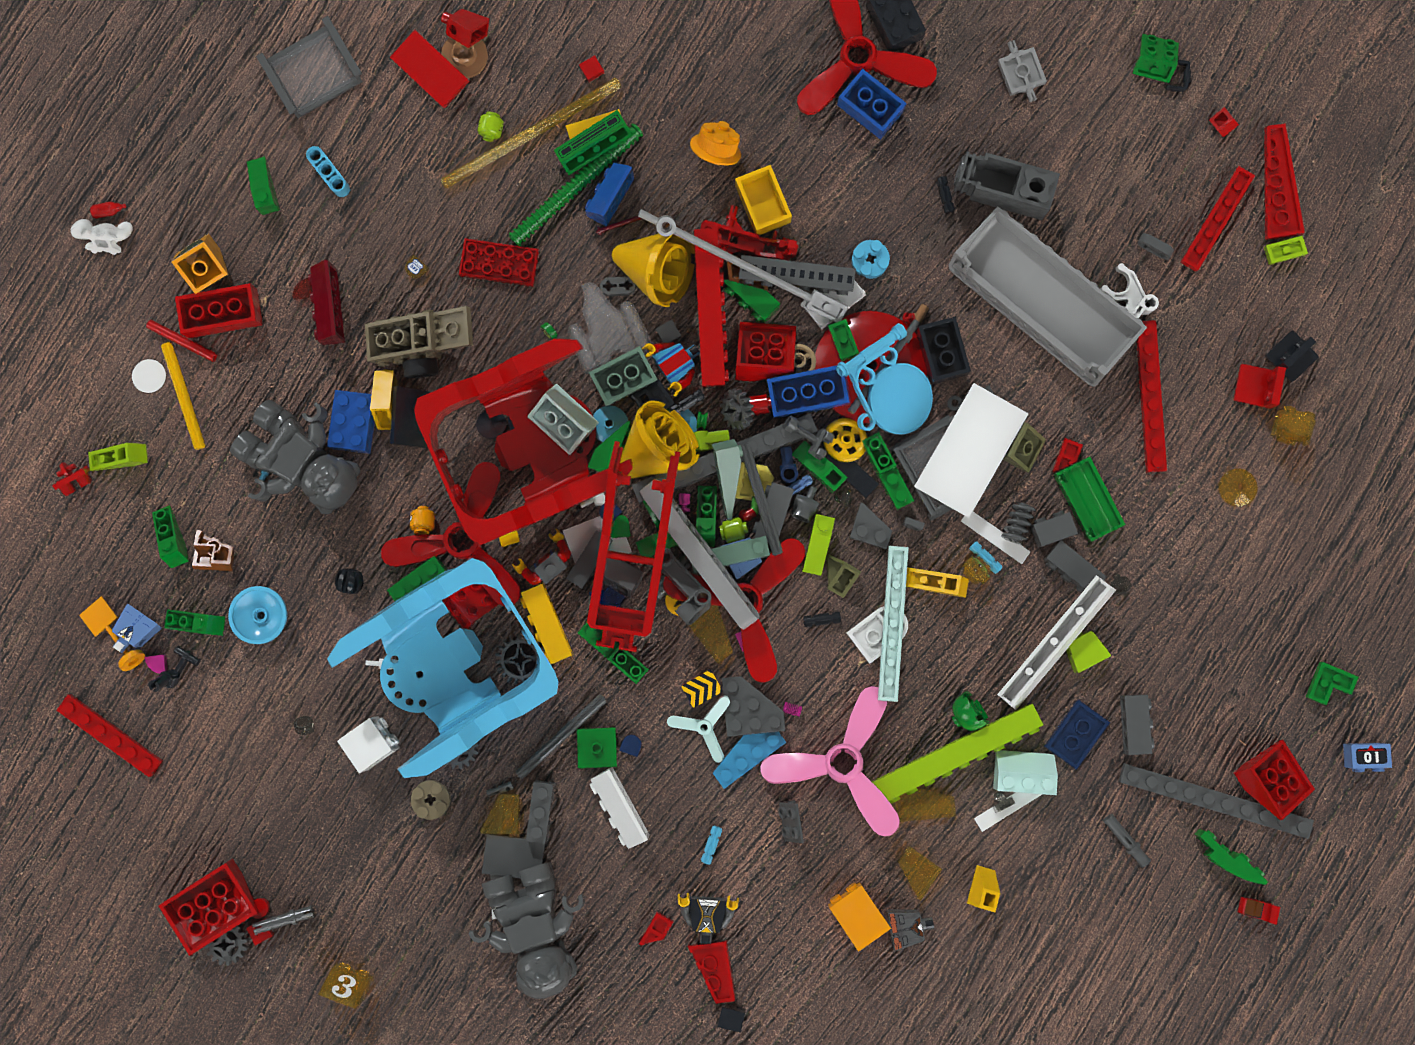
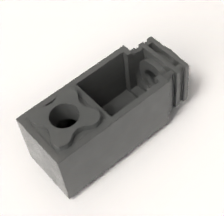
M966 152L965 156L960 160L954 179L955 187L953 191H960L962 194L963 192L966 193V195L970 196L969 200L992 207L998 206L1000 209L1042 221L1051 208L1060 173L987 152L984 156H976L975 153L972 155L969 154L970 152Z

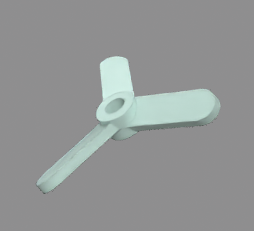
M725 695L720 696L701 720L670 716L667 719V724L673 728L698 731L699 734L703 735L713 760L720 763L724 760V754L714 734L713 727L729 706V697ZM702 724L707 725L708 729H704Z

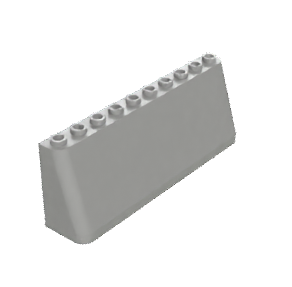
M998 206L956 250L948 265L950 271L1090 386H1096L1147 328L1142 320L1135 318L1129 313L1127 308L1119 305L1111 295L1104 293L1096 283L1088 280L1080 270L1072 267L1065 258L1057 255L1050 246L1041 242L1035 234L1026 230L1020 222L1015 221L1009 216L1007 211L1000 209Z

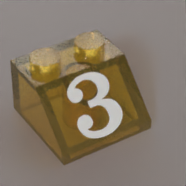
M337 963L329 972L318 995L356 1009L365 1000L373 977L369 976V973L364 970L356 971L351 969V966L346 963Z

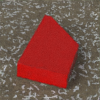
M1064 438L1052 472L1059 471L1076 463L1083 444Z
M657 911L641 938L639 945L642 946L647 943L664 940L674 921Z

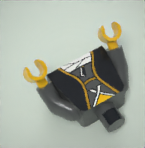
M687 893L686 898H681L680 894H678L681 914L686 924L692 927V931L700 932V943H711L712 933H720L721 929L727 927L734 917L739 903L738 897L736 901H731L730 896L727 898L689 896V893Z

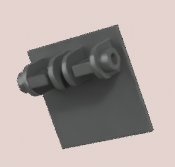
M795 800L788 801V803L779 802L780 808L778 813L782 820L783 827L781 832L785 841L804 843L798 803Z

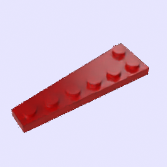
M1286 123L1266 126L1264 128L1265 240L1303 235L1305 230Z

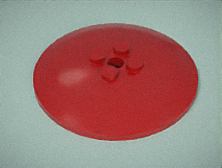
M878 311L857 312L841 319V321L847 320L859 353L890 333L891 328L896 324H902L906 330L909 327L899 318ZM829 329L825 332L817 346L815 370L836 366L841 362ZM914 332L910 342L906 343L898 353L896 363L916 366L927 377V369L919 340ZM899 340L895 341V343L889 347L893 348ZM887 351L882 355H884L886 358L890 351ZM879 357L873 360L876 363L874 372L882 364ZM862 369L858 379H863L867 382L870 375ZM848 375L847 381L852 404L857 398V394ZM859 383V388L862 391L865 385ZM851 404L831 408L842 417L856 422L861 414L866 413L862 404L854 414L848 411ZM868 416L864 418V424H870Z

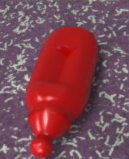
M115 202L96 204L90 207V213L92 218L96 219L113 216L120 212L122 208H126V204Z

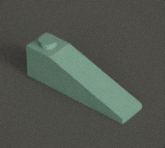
M735 439L712 444L723 510L728 521L732 520L741 468L740 457L743 456L742 447L737 445Z
M766 536L711 549L723 566L770 556ZM692 564L694 573H698V571Z

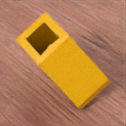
M977 865L967 904L996 912L1000 897L995 870Z

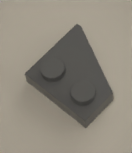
M860 503L849 538L886 550L892 530L864 503Z

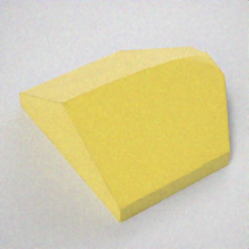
M741 462L735 498L752 501L754 492L745 463ZM756 464L765 493L767 485L771 486L774 477L768 466Z

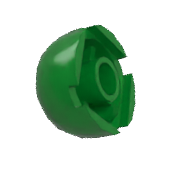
M965 691L953 703L952 712L954 716L952 719L958 727L962 726L966 730L975 731L989 723L986 720L988 715L978 700L973 701L970 698L973 694Z

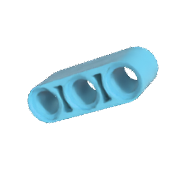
M317 146L310 147L306 152V157L335 195L338 197L347 196L350 192V186L322 149ZM316 155H321L318 160H314ZM332 169L330 174L325 175L326 170ZM343 183L341 189H336L338 184Z

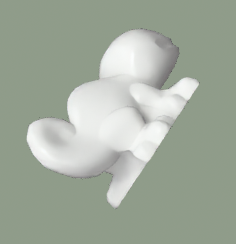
M81 219L76 221L71 227V234L74 238L90 239L92 241L87 243L85 248L91 250L94 254L102 251L113 255L121 253V247L116 243L128 238L133 231L132 224L127 221L115 227L108 223L93 226L89 220Z

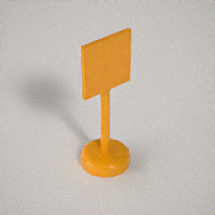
M102 596L79 615L95 637L106 629L115 643L119 639L109 626L118 617ZM126 649L118 662V666L122 671L131 670L145 659V653L140 649L129 652Z

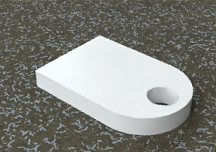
M884 606L875 610L846 632L869 664L881 656ZM905 614L903 619L902 639L904 638L908 630V620Z

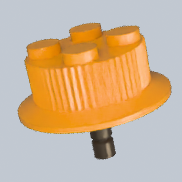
M727 122L704 123L699 134L691 138L690 147L698 157L708 162L707 169L713 170L715 164L733 165L739 162L741 158V151L738 148L740 135L730 128Z

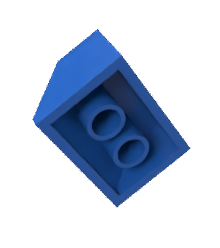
M613 163L611 168L608 167L606 169L603 182L598 183L593 199H589L585 206L587 217L605 227L608 226L634 181L633 169L629 165Z

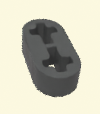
M1143 233L1138 240V245L1161 259L1169 260L1174 252L1170 245L1152 235Z
M608 277L601 281L600 289L605 296H627L635 292L636 284L629 277ZM626 282H629L630 285H633V287H630L629 290H626L625 287L619 286L626 285ZM607 283H611V286H617L611 288V291H607L604 286H607Z

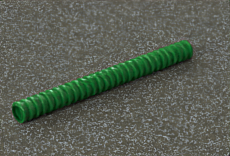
M632 123L629 128L633 134L631 137L594 159L587 166H583V170H579L578 174H574V178L571 177L570 182L567 181L565 186L562 185L561 190L558 189L556 194L553 193L552 198L549 197L548 201L543 202V206L540 205L539 209H535V213H531L530 217H526V221L523 220L521 225L518 224L517 229L514 228L512 233H508L511 240L517 246H521V242H525L526 238L529 239L530 234L533 235L535 230H539V226L542 227L544 222H548V218L551 219L552 215H556V211H560L561 207H565V203H569L570 199H574L573 196H577L578 191L581 192L583 187L586 188L587 183L590 184L591 180H595V176H599L600 172H604V168L607 169L609 164L612 165V161H616L617 157H621V153H625L626 149H630V145H634V142H637L639 137L642 138L643 132Z

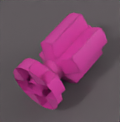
M679 494V504L682 505L681 510L683 512H690V509L687 508V505L690 504V494Z

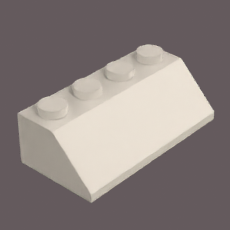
M613 767L591 778L592 783L590 787L594 794H599L601 798L599 803L604 812L608 811L611 816L608 818L614 829H618L620 833L618 838L623 846L626 845L629 849L647 841L650 834Z

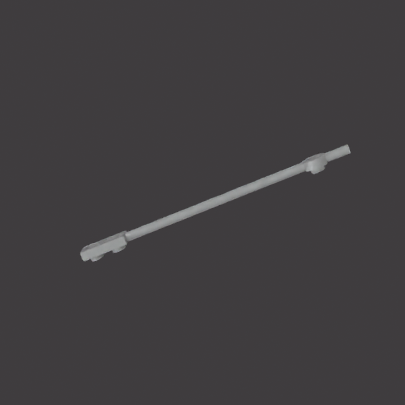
M642 209L638 213V217L656 225L660 235L670 236L674 234L806 300V308L834 322L841 321L848 309L847 305L816 289L813 290L812 294H809L676 227V223L671 216L663 215L658 218ZM664 222L669 223V226L667 228L662 227V224Z

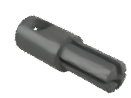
M512 781L498 785V787L487 790V796L490 797L513 790L514 785Z

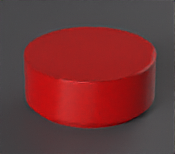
M265 898L254 900L258 913L252 917L257 919L263 918L269 913L270 904Z

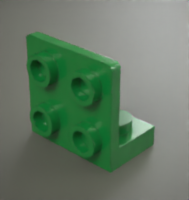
M1142 34L1140 55L1133 68V74L1169 83L1178 65L1179 43L1171 39L1158 38L1155 35Z

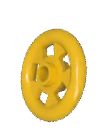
M840 418L834 420L826 427L825 430L830 433L834 430L839 432L832 443L829 442L827 444L823 442L826 451L832 458L841 462H852L859 459L866 450L862 440L868 437L866 431L861 430L856 421L849 418ZM843 426L851 427V432L843 431ZM859 434L860 442H855L854 435ZM843 437H847L849 442H845ZM835 444L842 449L840 452L833 448ZM854 447L856 452L849 454L847 449Z

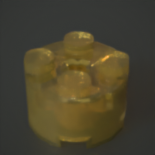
M1284 406L1283 410H1279L1276 413L1270 436H1277L1276 440L1284 444L1295 446L1296 442H1303V446H1306L1310 443L1315 426V414L1308 411H1296V408L1292 406Z

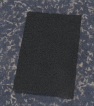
M399 386L393 387L390 444L427 448V444L417 424L414 409L417 398L430 393L429 391Z

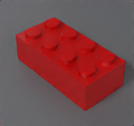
M250 283L175 297L180 334L188 339L263 325L258 291Z

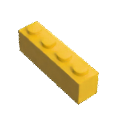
M540 584L521 592L522 598H520L522 606L529 611L530 615L527 616L531 626H535L537 633H535L536 640L542 643L545 650L543 653L550 664L573 656L574 654L545 585Z

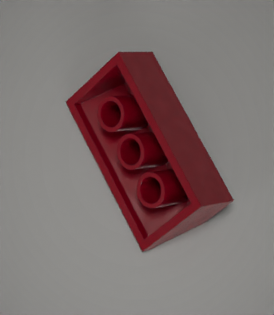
M323 260L310 267L311 274H308V280L310 285H312L313 291L310 292V299L314 303V311H312L313 321L316 322L314 336L322 345L345 343L338 270L329 260Z

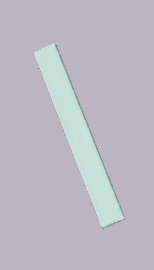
M888 546L878 700L898 702L909 547Z

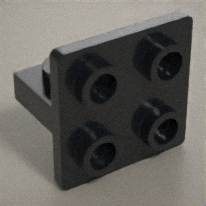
M1294 330L1290 331L1265 355L1275 367L1286 368L1285 377L1290 382H1294L1319 358L1311 349L1316 341L1312 337L1304 340Z

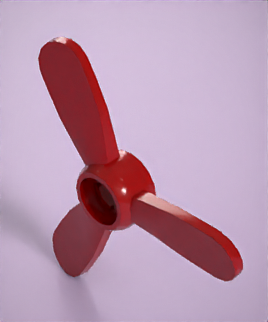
M829 0L834 19L845 41L841 47L840 61L819 74L800 91L797 96V106L802 113L807 115H814L820 112L840 92L851 76L856 77L862 68L868 73L873 70L896 82L918 88H926L932 85L937 75V68L932 61L923 57L907 53L877 50L873 41L863 36L858 0ZM852 48L864 49L868 53L867 62L862 64L852 62L848 57L849 51Z
M481 462L476 465L464 494L463 503L470 512L478 517L484 518L500 482V471L493 463ZM460 521L450 525L444 535H412L394 538L387 541L381 549L382 560L391 567L424 562L433 556L437 557L445 553H449V555L457 559L469 560L475 558L483 561L491 568L513 604H516L521 597L519 583L501 563L481 548L482 545L474 542L473 546L460 553L457 552L458 549L453 544L452 536L456 532L464 530ZM482 584L496 603L505 606L500 599L502 595L496 589Z
M787 538L781 541L780 544L783 551L781 554L773 555L771 552L770 556L763 561L750 583H737L742 591L753 593V606L758 613H760L763 606L762 595L782 582L803 561L805 548L799 540ZM692 574L711 593V605L723 606L702 576ZM666 576L663 581V590L666 595L672 599L685 602L687 598ZM705 598L698 599V601L701 603H705L707 601ZM758 619L746 629H741L742 648L752 678L758 682H768L777 673V663L770 640Z

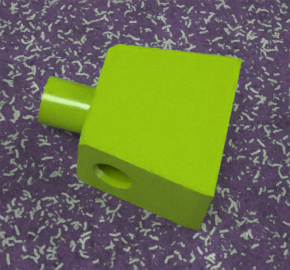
M1093 631L1081 632L1066 650L1074 673H1080L1111 656Z

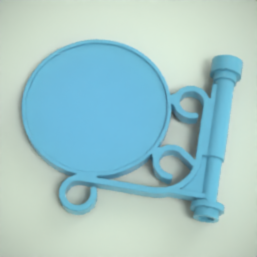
M900 323L892 327L890 333L861 351L859 355L847 363H838L836 371L841 377L849 375L854 390L866 411L857 420L858 427L861 430L870 431L877 424L878 427L888 433L908 434L922 426L930 414L933 394L928 378L916 366L896 363L898 358L897 351L889 347L895 341H900L907 336L905 327ZM890 351L892 354L891 360L887 361L882 354ZM879 357L880 361L883 364H888V366L880 370L875 376L873 369L866 365ZM862 369L870 375L867 382L863 379H858ZM859 383L870 385L867 402L859 388ZM868 416L870 424L868 427H865L863 420Z

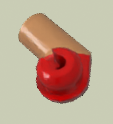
M921 304L916 313H904L902 316L903 322L910 325L916 319L921 323L929 308Z

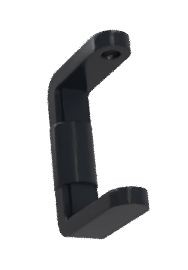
M1178 60V65L1185 66L1182 81L1183 87L1167 85L1166 90L1186 91L1191 80V64L1189 61Z

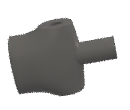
M810 486L806 496L797 494L791 513L792 517L805 523L810 522L820 505L819 502L813 500L817 492L816 487Z

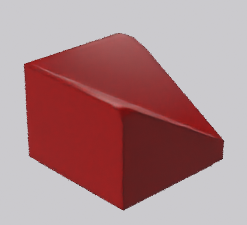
M1225 107L1209 119L1222 137H1225L1239 125Z

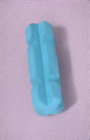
M974 542L969 549L974 554L976 553L977 557L987 567L989 566L993 573H998L1002 569V565L998 561L996 562L995 558L988 551L982 549L978 542Z
M712 826L711 836L708 838L701 862L711 864L712 855L715 853L722 828Z

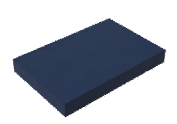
M1077 699L1044 747L1077 770L1110 722Z

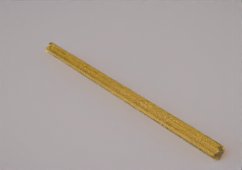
M617 78L610 80L441 178L443 186L448 188L618 90L621 88L620 81Z

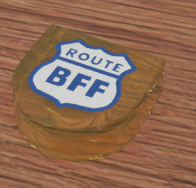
M415 255L405 265L406 273L415 279L423 276L429 269Z

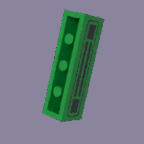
M617 109L554 149V152L568 175H571L633 134Z

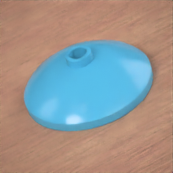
M262 586L249 587L241 591L233 599L228 613L229 624L234 634L244 642L250 644L268 643L278 637L286 625V604L282 597L270 588ZM261 612L265 614L263 619L259 617Z

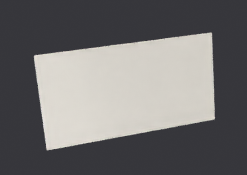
M973 383L914 487L969 518L1027 418L1028 413Z

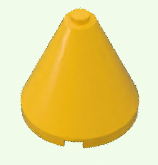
M658 233L617 245L612 251V259L654 304L670 307V303H677L689 287L695 264L691 263V253L695 254L694 244L674 234L662 236Z
M648 401L638 409L620 461L622 463L632 459L633 469L628 474L631 476V479L667 473L671 455L675 456L676 451L681 452L678 471L686 470L698 461L699 454L696 455L695 449L699 445L691 427L675 410L669 412L663 408L665 404L662 402Z

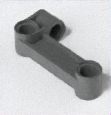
M665 548L664 558L669 560L663 562L661 571L687 598L675 612L687 625H691L710 609L711 593L675 558L671 550ZM705 598L707 601L705 603H701L698 601V599Z

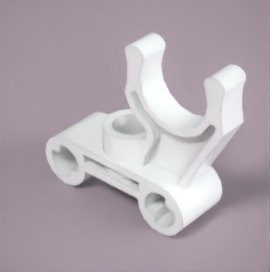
M1123 263L1116 267V272L1126 277V290L1118 293L1111 291L1107 285H1103L1100 288L1104 293L1111 295L1114 301H1125L1126 305L1124 307L1135 318H1139L1141 314L1149 315L1159 305L1156 296L1152 294L1145 295L1135 272L1128 269ZM1146 302L1150 304L1149 308L1145 306Z

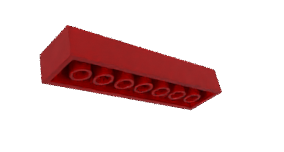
M717 228L694 229V236L718 248H722L721 233H717ZM695 245L702 387L725 386V382H729L728 369H724V363H728L727 350H723V344H727L726 331H722V325H726L725 311H721V306L725 305L724 292H720V286H724L723 272H719V267H723V259Z

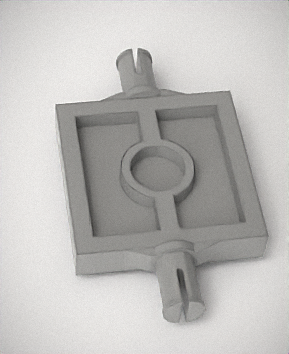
M1015 40L1007 43L1011 53L1006 57L998 59L997 62L1010 96L1026 92L1029 102L1035 101L1037 98L1033 89L1047 82L1034 47L1027 50H1018Z

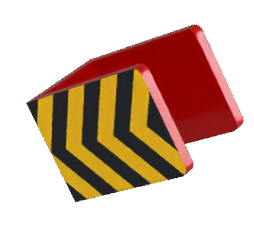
M711 669L682 685V689L693 708L723 692Z

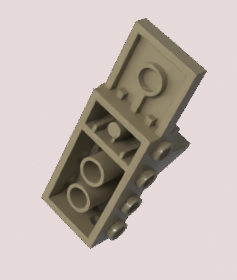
M464 306L438 312L424 310L422 313H409L406 316H395L387 320H375V322L365 324L367 362L376 363L379 367H387L389 363L403 364L405 360L417 358H436L440 360L441 354L447 350L473 346L471 308Z

